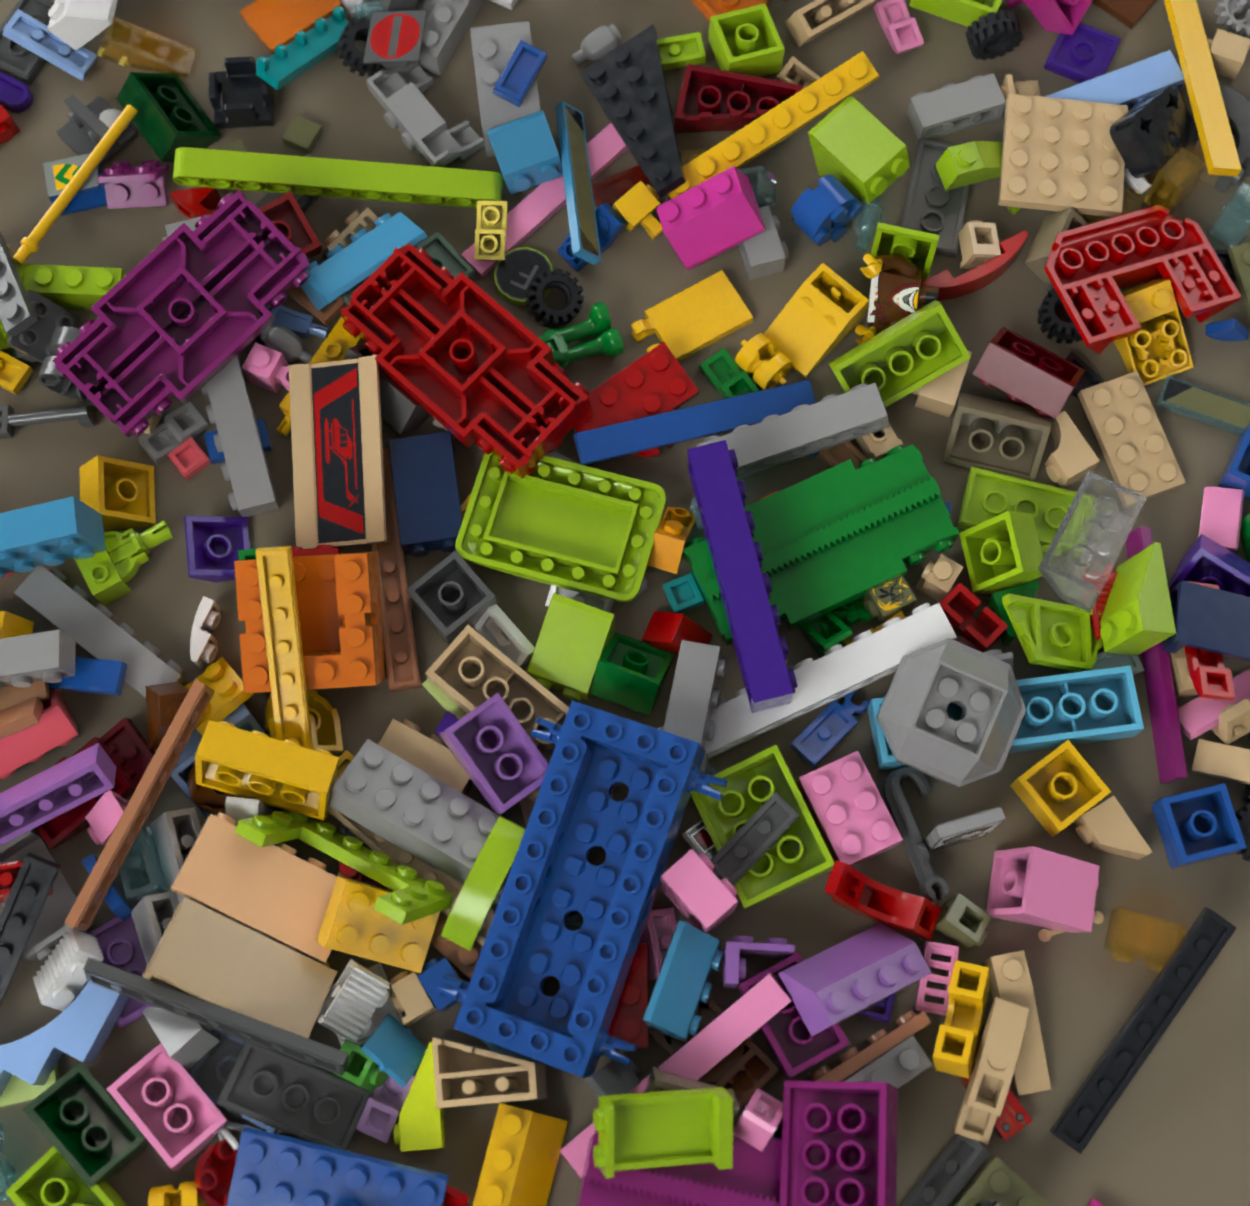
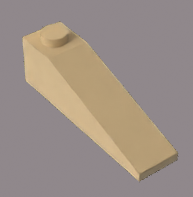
M1024 950L989 957L984 960V964L990 970V989L993 1001L996 996L1029 1007L1025 1032L1012 1077L1016 1094L1021 1096L1050 1090L1051 1084L1034 990Z

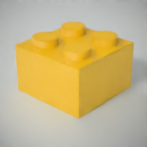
M1069 740L1044 757L1010 785L1052 838L1111 793L1110 789Z

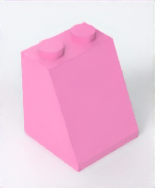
M1034 846L994 851L986 913L992 916V918L1068 933L1092 932L1100 866Z

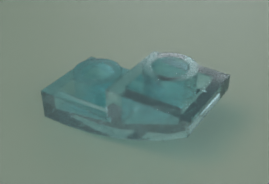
M1244 182L1237 188L1224 206L1225 209L1208 231L1229 247L1237 246L1250 228V186Z

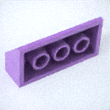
M880 923L780 972L779 976L811 1036H814L910 986L932 972L914 941Z

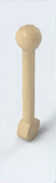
M1095 911L1093 923H1103L1105 919L1104 914L1101 911ZM1041 929L1038 932V938L1042 942H1048L1051 936L1064 933V931Z

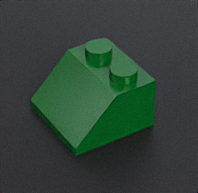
M615 632L598 661L589 693L598 696L604 701L628 707L634 712L650 715L659 698L675 653Z

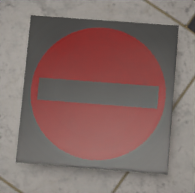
M428 11L372 12L363 63H380L386 69H406L407 62H419Z

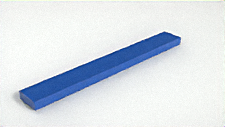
M810 380L587 430L575 433L573 437L581 465H587L733 431L738 426H751L762 422L767 416L774 414L780 416L791 412L796 406L802 404L812 405L816 402Z

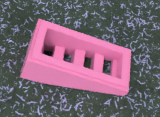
M930 941L923 943L922 956L928 967L947 971L946 976L929 974L918 980L915 1011L947 1015L948 989L955 960L958 961V946ZM931 954L948 956V962L931 960ZM927 981L945 984L944 990L926 987ZM925 995L943 998V1003L938 1004L924 1001Z

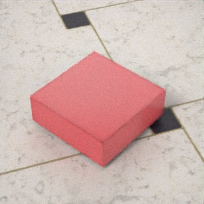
M192 437L167 454L186 480H189L211 464L208 456Z

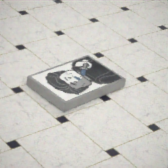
M993 808L939 824L924 841L929 853L987 836L1006 818L1002 808Z

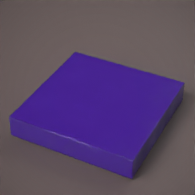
M1080 22L1073 35L1059 34L1045 62L1044 69L1078 83L1104 75L1120 44L1121 38Z

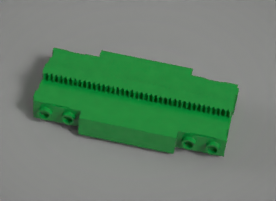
M914 444L905 448L903 445L896 446L886 453V457L878 461L875 458H870L858 465L857 470L851 459L744 507V510H750L755 525V530H753L754 538H752L753 543L759 541L763 554L761 573H767L772 589L769 599L770 606L776 604L780 621L785 620L790 631L828 612H832L867 596L870 590L904 576L905 578L908 571L905 566L906 563L909 567L914 566L925 560L926 554L934 550L937 553H942L955 545L954 541H956L960 532L957 527L954 528L950 520L951 515L941 498V490L935 479L929 475L923 463L924 458L919 449L915 448ZM703 536L697 537L686 544L687 547L683 549V556L685 561L689 562L693 578L716 625V632L721 641H724L726 646L733 644V639L707 540Z

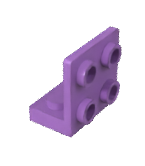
M733 936L731 941H726L723 948L722 989H736L739 981L745 979L746 958H740V956L788 958L795 953V945H787V939L767 938V941L764 943H753V937Z

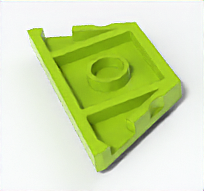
M1010 593L1002 597L1004 608L1030 664L1076 672L1093 669L1098 658L1097 652L1103 646L1102 639L1095 640L1090 617L1093 615V609Z

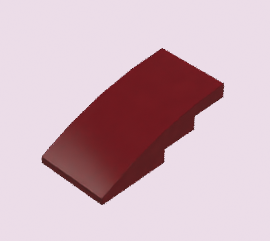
M124 717L101 738H92L72 756L99 743L117 767L114 788L110 790L127 799L135 792L155 752L153 749H148L146 739L132 720ZM63 757V758L60 759L56 764H58V763H60V762H62V761H64V760H66V759H68V758H70V757ZM104 793L36 827L50 849H55L90 826L85 817Z

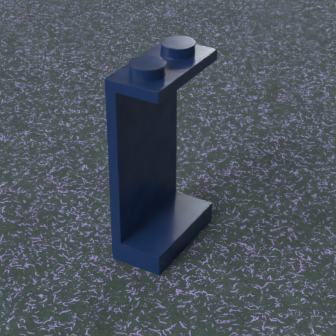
M446 431L389 440L400 539L405 555L410 554L413 557H421L429 554V551L435 550L454 552L456 550V539L462 524V514L454 461L455 449L451 432Z
M1183 580L1169 590L1176 634L1163 641L1162 651L1176 653L1183 647L1189 646L1250 661V597Z

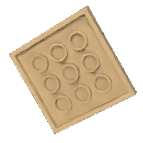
M1008 93L1005 109L998 205L1057 212L1073 208L1078 214L1104 217L1120 216L1123 205L1125 162L1110 136V127L1128 112V105Z

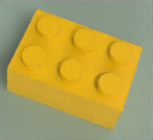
M337 876L316 941L328 949L421 973L440 911L401 925L373 909L378 896L393 891Z

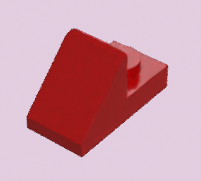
M202 187L176 190L170 194L177 210L189 219L202 217L207 213L211 216L216 211L215 208L221 200L216 188Z

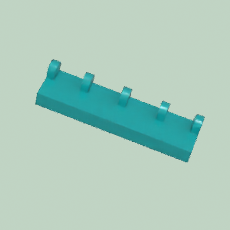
M337 6L333 9L331 17L326 20L322 17L317 19L314 28L306 33L299 31L295 34V40L287 46L283 44L276 46L275 54L268 58L261 56L256 60V75L276 90H279L336 52L339 38L347 24L350 23L345 19L344 9L341 6Z

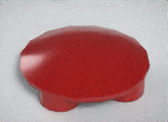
M226 1139L210 1145L200 1156L195 1168V1185L200 1197L209 1206L227 1205L238 1149L234 1150Z

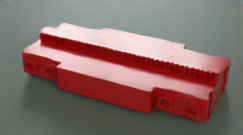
M410 243L405 247L402 246L400 249L395 248L393 250L394 253L351 294L352 297L349 299L351 303L346 308L343 307L340 310L345 321L342 326L354 338L358 335L366 341L364 343L365 347L373 355H377L375 360L379 364L380 371L412 399L417 401L423 409L465 446L469 448L475 442L487 455L491 452L500 459L498 464L508 474L512 475L515 472L522 479L526 475L529 476L537 468L536 464L546 454L557 449L562 443L564 436L578 422V418L584 412H588L591 409L588 397L590 395L589 392L579 382L573 384L566 378V372L554 362L552 349L464 273L461 272L454 278L445 267L442 266L439 269L434 265L432 257L423 248L417 250Z

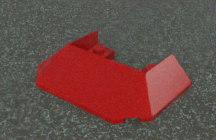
M1160 205L1058 233L1044 267V271L1084 343L1089 349L1099 355L1110 342L1135 335L1141 329L1120 289L1163 277L1164 280H1170L1175 300L1186 319L1195 316L1200 324L1241 298L1240 293L1198 222L1187 217L1184 221L1169 214V209Z

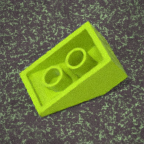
M878 222L870 254L878 257L900 253L916 264V267H920L923 270L922 281L928 278L940 235Z
M1154 542L1117 566L1116 572L1118 573L1112 584L1113 587L1110 590L1111 593L1108 596L1109 599L1106 602L1107 605L1100 620V635L1103 640L1104 653L1137 656L1176 634L1162 548L1159 542Z

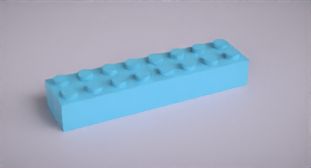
M1131 665L1016 680L1026 712L1009 753L1055 748L1067 740L1072 745L1135 737L1144 729ZM885 697L871 699L867 709L878 771L909 767L895 760L883 730H881L876 719ZM950 703L947 706V715L950 719L959 721L962 717V710L958 705Z

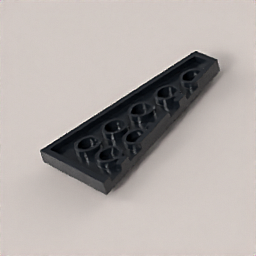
M652 24L579 73L661 199L686 181L676 140V129L672 119V109L661 63V53L658 48L657 32Z

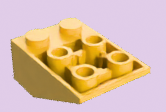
M822 263L802 283L764 335L775 345L774 351H782L793 362L792 367L806 378L865 317L869 299Z
M1152 280L1122 291V295L1141 326L1137 334L1113 341L1128 372L1138 371L1145 386L1194 368L1171 281Z

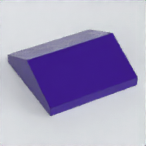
M185 516L188 577L216 583L236 580L234 561H239L238 550L250 549L248 517Z

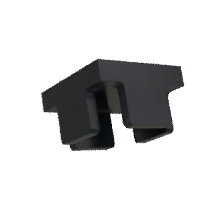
M253 57L225 58L224 65L227 71L209 73V99L214 109V124L217 129L274 126V87L256 75V63Z

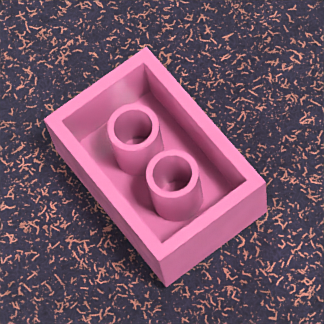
M855 751L798 778L797 785L835 861L844 862L854 867L897 847L903 841L859 751Z
M691 849L661 875V891L693 927L710 935L734 914L738 903L736 899L738 892L726 878L720 881L713 871L715 866L703 852L697 855Z

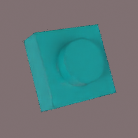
M692 573L662 584V589L673 613L681 614L704 604L703 597Z

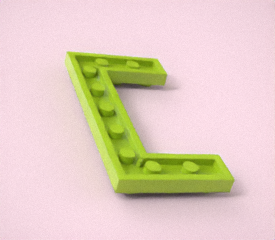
M288 810L273 811L270 814L255 815L252 818L239 820L235 830L236 834L260 847L300 839L388 887L393 892L378 896L373 909L401 925L450 908L455 896L447 892L443 884L434 880L423 879L417 875L415 869L406 865H397L389 860L390 857L387 854L362 846L363 842L358 838L344 836L336 832V827L323 821L318 822L306 815Z

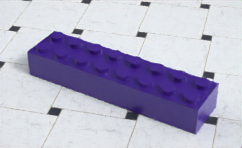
M726 440L687 449L688 471L751 712L754 713L790 704L793 694L796 693L795 688H798L793 668L787 669L785 662H787V656H789L785 637H778L779 613L776 604L770 606L769 603L770 592H772L769 576L767 573L762 574L760 570L762 568L763 554L759 541L753 543L752 540L754 538L753 530H755L751 511L744 510L747 496L743 480H736V477H738L736 469L738 468V461L735 450H728Z

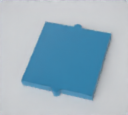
M390 1013L384 1017L361 1048L379 1066L380 1071H385L402 1088L409 1082L421 1064L427 1049L412 1034L411 1029H406Z

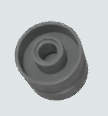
M67 326L57 327L54 329L48 346V351L52 356L44 358L38 375V381L49 390L78 401L91 402L71 380H68L55 368L56 364L52 361L57 356L55 354L56 350L67 341L72 343L81 335L79 333L80 329Z

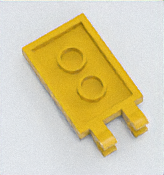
M723 270L645 310L644 317L646 319H641L631 324L633 329L631 334L638 343L655 333L661 343L665 342L677 361L680 362L751 324L753 316ZM656 343L646 349L647 353L655 347H657L658 345H660L661 343Z

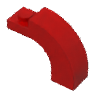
M837 860L828 876L827 885L824 890L825 893L833 897L832 901L856 914L882 923L895 930L927 940H931L942 910L924 897L883 885L865 876L849 864Z

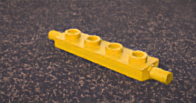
M341 316L308 364L344 360L349 348L361 345L365 340L359 335L356 338L351 336L342 326L345 321ZM290 391L279 405L285 417L275 429L284 437H287L291 430Z

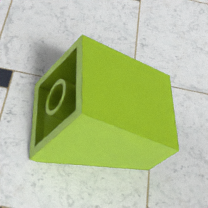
M850 95L808 132L818 174L821 177L829 174L834 175L855 197L867 204H870L876 197L881 195L886 188L910 168L906 145Z
M553 593L527 673L548 691L552 687L562 691V695L570 700L580 702L582 698L589 701L591 696L589 692L598 661L616 632L615 615Z

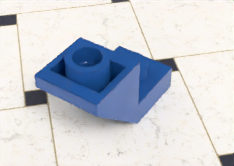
M608 203L600 204L596 210L601 253L614 243L627 224ZM569 232L557 252L575 271H580L589 262L572 254Z

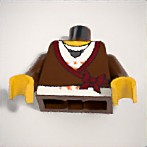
M869 253L865 254L863 260L869 266L861 267L860 270L867 278L871 279L867 323H870L869 328L863 324L855 327V332L858 335H864L856 339V342L860 345L918 310L919 304L927 305L934 300L938 301L939 287L921 285L923 270L920 267H916V264L900 253L874 257Z

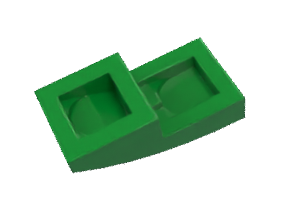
M722 348L698 366L723 399L760 391L747 372L739 369L725 348Z

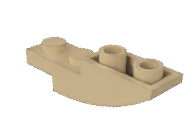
M995 996L974 1058L975 1066L953 1128L954 1133L988 1144L997 1116H1001L1025 1032L1029 1007Z

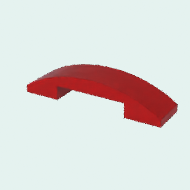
M1024 230L1000 242V256L954 279L948 269L922 281L921 285L939 287L938 301L973 293L992 283L1008 270L1022 251L1029 234Z
M1191 582L1220 590L1219 585ZM1185 646L1189 674L1199 697L1233 701L1235 694L1231 669L1224 668L1223 655Z

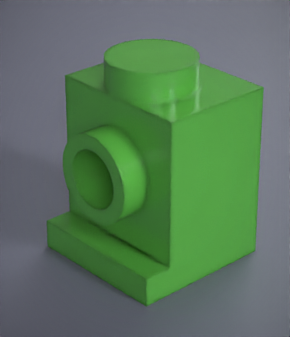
M345 1039L340 1050L348 1053V1066L344 1075H336L374 1093L376 1087H380L385 1083L388 1074L385 1071L379 1070V1066L361 1050L362 1046Z

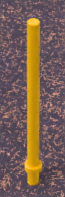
M128 104L30 235L22 238L20 241L22 245L12 257L16 263L22 266L31 253L38 251L40 241L138 111L133 106Z

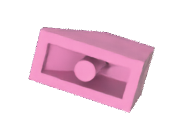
M112 790L105 792L85 817L91 826L87 829V832L96 845L101 844L105 846L129 803L128 800Z

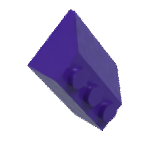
M1201 533L1182 558L1168 584L1169 590L1182 580L1219 585L1220 590L1250 597V563Z

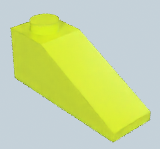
M433 1042L428 1044L399 1114V1123L394 1124L395 1145H400L401 1152L446 1148L444 1108H436Z

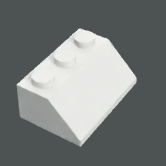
M55 0L48 13L50 21L47 30L77 51L112 24L118 0Z

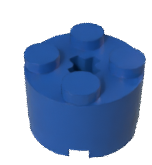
M832 174L818 179L817 182L820 185L813 191L808 187L791 209V214L794 216L791 218L792 221L818 246L823 245L829 240L833 242L839 241L846 234L847 229L845 227L848 223L855 219L863 210L859 200Z

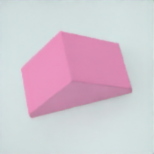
M757 1088L737 1122L733 1134L762 1152L783 1116V1103Z

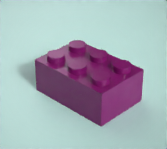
M799 952L739 984L737 989L741 996H743L771 973L789 995L779 973L802 962L803 959ZM793 1001L759 1028L787 1079L850 1045L838 1023L811 1036Z

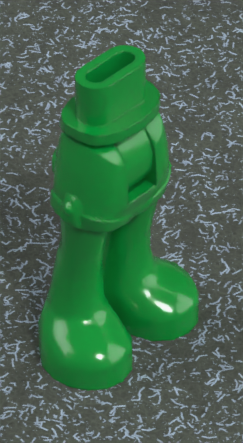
M603 302L592 305L588 319L582 323L559 330L549 329L538 337L552 349L554 362L562 368L567 367L568 363L582 358L602 354L614 357L623 354L624 351L622 338L616 328L610 329V314ZM600 335L589 342L567 348V344L570 342Z

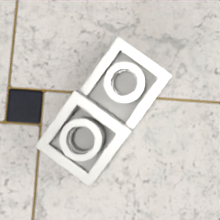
M203 596L198 606L190 638L191 661L202 670L206 668L208 663H212L217 655V644L219 642L210 632L219 625L221 620L220 612L222 610L214 600Z

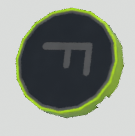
M522 247L507 252L505 261H498L494 271L495 285L502 298L511 304L526 306V300L528 299L526 294L530 285L539 274H544L546 270L551 269V272H553L552 264L547 256L537 249ZM549 288L545 291L544 298L549 294L552 288Z

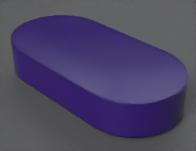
M0 71V104L15 113H21L29 109L33 103V95L28 86Z

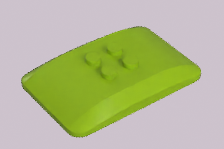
M494 453L484 454L455 544L456 551L465 561L525 579L614 601L628 602L638 596L652 552L654 532L659 527L666 504V494L661 486L546 455L536 464L537 468L529 476L526 475L522 479L515 472L512 475L508 474L498 464L500 459Z

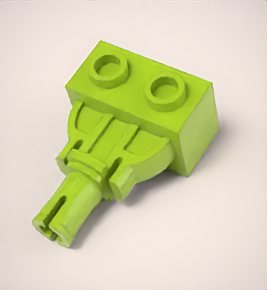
M165 520L140 534L135 532L132 527L122 533L116 531L105 532V551L94 553V556L91 558H74L92 595L103 606H106L132 592L128 582L137 574L140 565L150 560L148 556L149 550L174 538Z

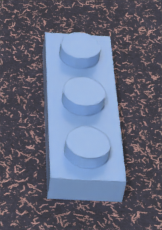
M18 9L3 28V36L83 81L96 63L98 55L83 46L75 51L49 32L47 25Z

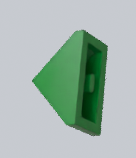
M1034 580L992 593L988 599L987 605L989 609L1008 625L1000 637L1003 644L1009 646L1015 638L1016 632L1004 608L1002 597L1010 593L1034 598L1040 582Z
M831 612L799 626L819 658L825 656L824 652L835 645L841 644L842 647H845L850 643L853 635L851 629Z

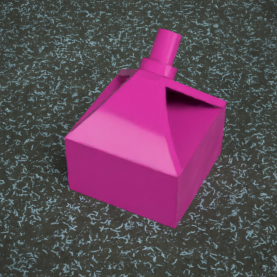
M1093 0L1005 1L1009 9L1022 2L1026 4L1045 31L1073 35Z

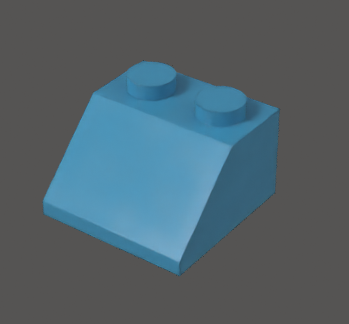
M543 110L487 130L510 195L563 176L562 162Z

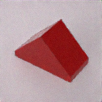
M654 611L642 641L679 655L682 640L709 645L712 634L684 614Z

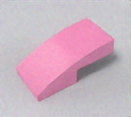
M884 0L874 5L873 8L881 28L896 55L924 46L925 43L915 17H910L905 0Z

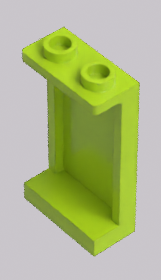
M723 1087L599 1096V1109H594L593 1112L595 1131H598V1145H594L593 1159L595 1167H599L606 1179L614 1178V1171L714 1163L719 1170L733 1169V1097Z

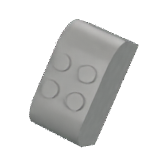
M529 21L470 28L480 117L487 157H496L487 130L540 111L537 79H535L520 107L493 94V88L520 40L532 45Z

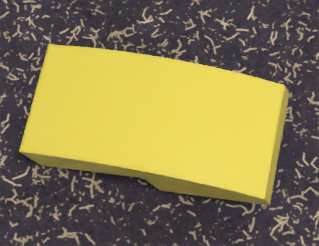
M477 200L474 260L505 261L508 222L507 201Z

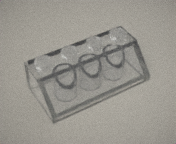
M1087 471L1038 568L1060 599L1089 613L1091 612L1147 497Z

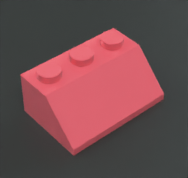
M49 689V699L41 701L43 709L38 724L0 739V779L11 776L17 768L28 762L34 763L40 760L46 752L53 748L69 744L78 735L76 720L60 690Z

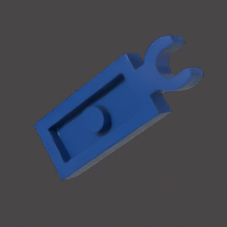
M856 690L845 695L842 706L834 700L791 742L790 748L813 769L857 726L859 721L854 716L862 715L867 710L868 700H865L859 706L851 702V699L854 698L857 692Z

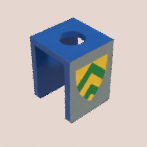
M91 153L43 163L48 197L52 204ZM98 166L95 168L60 216L107 206L104 183H98L97 176L104 172L103 170L98 171Z

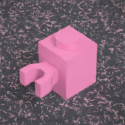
M255 342L241 368L249 382L278 394L282 384L286 390L290 391L289 364L283 353Z

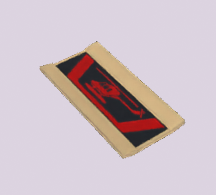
M377 355L315 364L289 365L296 546L302 547L304 550L316 549V546L325 544L343 547L387 542L379 364L375 360Z

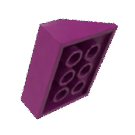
M784 1081L780 1206H896L898 1088L887 1082Z

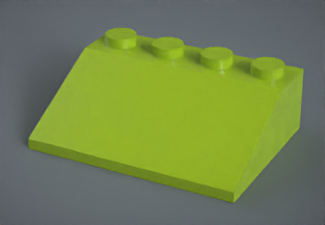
M777 745L713 775L728 780L726 788L709 786L723 794L721 801L695 791L691 793V797L717 851L738 832L775 792L800 814V818L734 885L744 909L809 882L833 869L835 860Z

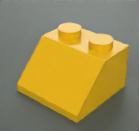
M97 455L79 467L80 501L102 514L104 530L146 527L156 524L154 466Z

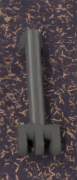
M0 405V439L13 437V427L77 419L83 427H94L95 420L91 416L95 415V408L92 405L14 414V409L10 405Z

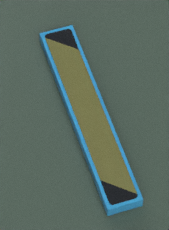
M562 101L555 106L572 254L595 265L601 261V252L583 112Z

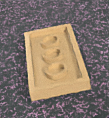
M1138 371L1080 390L1077 395L1125 506L1182 487L1186 483Z

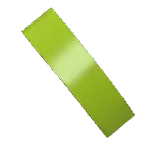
M499 816L455 901L441 933L442 937L469 951L472 950L486 922L485 919L513 865L526 828Z

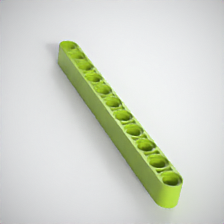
M191 147L175 149L173 181L183 186L282 194L291 191L295 195L477 208V200H503V175L493 171Z

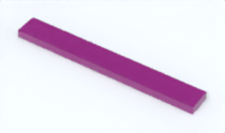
M1139 527L1125 536L1128 559L1153 544L1150 527ZM1162 641L1141 653L1159 781L1160 784H1170L1184 779L1188 775L1170 653L1162 651Z

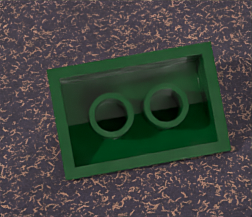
M130 72L116 98L123 109L129 104L138 111L132 121L161 162H174L175 149L177 148L206 149L219 141L222 136L177 74Z
M81 1062L23 1108L27 1116L89 1189L119 1173L147 1149L146 1137Z

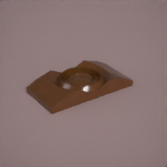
M710 997L707 1004L703 1002L700 1004L697 1015L701 1016L702 1019L697 1034L724 1012ZM649 1029V1034L670 1056L686 1044V1042ZM690 1035L687 1043L695 1036ZM748 1037L697 1081L726 1089L732 1088L736 1102H739L740 1111L750 1101L756 1089H762L780 1069Z

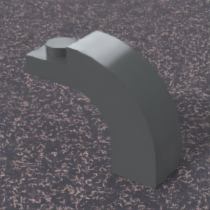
M1221 84L1220 90L1242 168L1237 177L1220 176L1214 188L1225 193L1230 183L1236 186L1243 174L1248 177L1250 175V102L1237 91Z

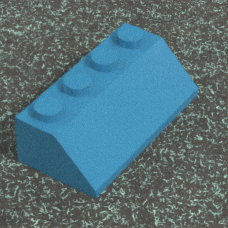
M388 212L374 221L377 227L370 232H367L364 228L350 237L352 244L343 249L339 244L327 252L325 255L328 260L318 265L316 261L310 264L311 270L308 272L310 277L300 287L319 312L368 279L394 253L393 250L395 248L400 249L408 243L415 247L428 237L426 233L403 213L398 212L391 216Z

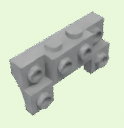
M419 62L408 63L406 69L379 71L366 80L368 90L386 110L384 118L393 130L397 128L406 147L409 150L414 148L420 157L424 156L432 167H445L456 158L464 161L485 146L484 139L480 138L472 129L468 120L451 129H447L444 119L422 94L432 87L434 82L433 78L428 76L419 66Z

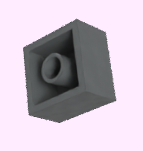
M456 550L406 589L410 601L448 645L455 640L467 625L474 628L488 607L494 604L498 605L496 596Z

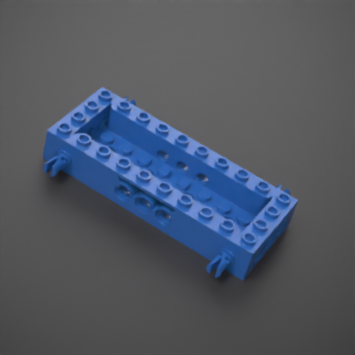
M572 701L563 725L545 720L542 717H537L535 720L536 723L549 731L532 729L531 737L556 744L471 981L469 983L445 973L441 980L455 987V990L437 988V994L462 1002L454 1029L585 1078L594 1074L601 1055L621 1062L626 1066H630L633 1060L619 1052L618 1049L636 1051L637 1045L608 1035L611 1022L690 795L695 791L721 801L723 794L709 786L726 788L728 780L700 772V766L706 751L699 742ZM619 783H623L628 786L629 794L623 801H614L611 796L612 788ZM595 847H602L606 852V859L601 865L594 866L589 861V853ZM578 911L583 916V924L578 930L571 931L566 925V918L569 913ZM554 976L559 980L560 989L556 995L550 997L543 991V982L546 978Z

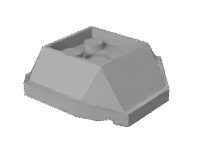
M948 638L901 658L876 719L881 730H883L896 761L958 788L1002 770L1025 715L1026 708L1010 664ZM950 703L956 704L961 708L962 717L959 721L952 720L947 715V706Z

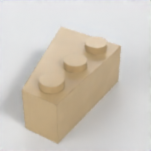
M432 1037L436 1108L547 1099L545 1063L445 1038Z

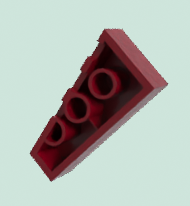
M687 64L674 118L676 133L740 130L801 91L803 85Z

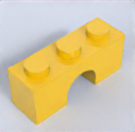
M955 960L948 989L947 1015L944 1025L940 1024L933 1053L935 1071L970 1079L991 985L989 967Z

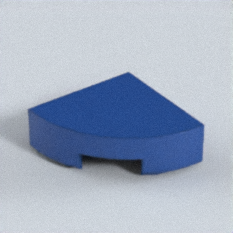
M1235 318L1206 325V335L1221 341L1248 340V329Z

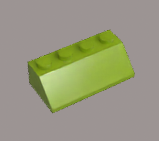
M934 300L828 364L845 393L850 392L853 387L859 384L866 383L870 385L876 382L882 402L886 408L967 361L971 356L942 304Z

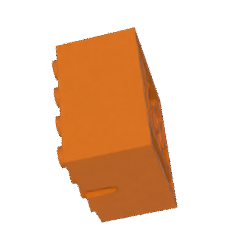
M378 552L293 557L307 690L376 686L386 679ZM256 559L234 561L238 621L245 620L246 631L239 634L243 693L271 692Z

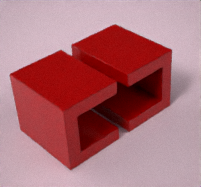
M959 583L940 602V605L954 632L956 633L959 630L964 638L986 652L1003 635L1008 625L987 606L976 619L973 614L980 606L981 601L963 584Z

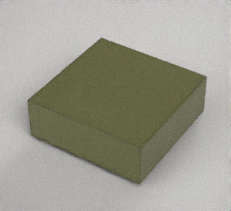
M295 115L282 139L285 144L310 154L323 129L321 125Z

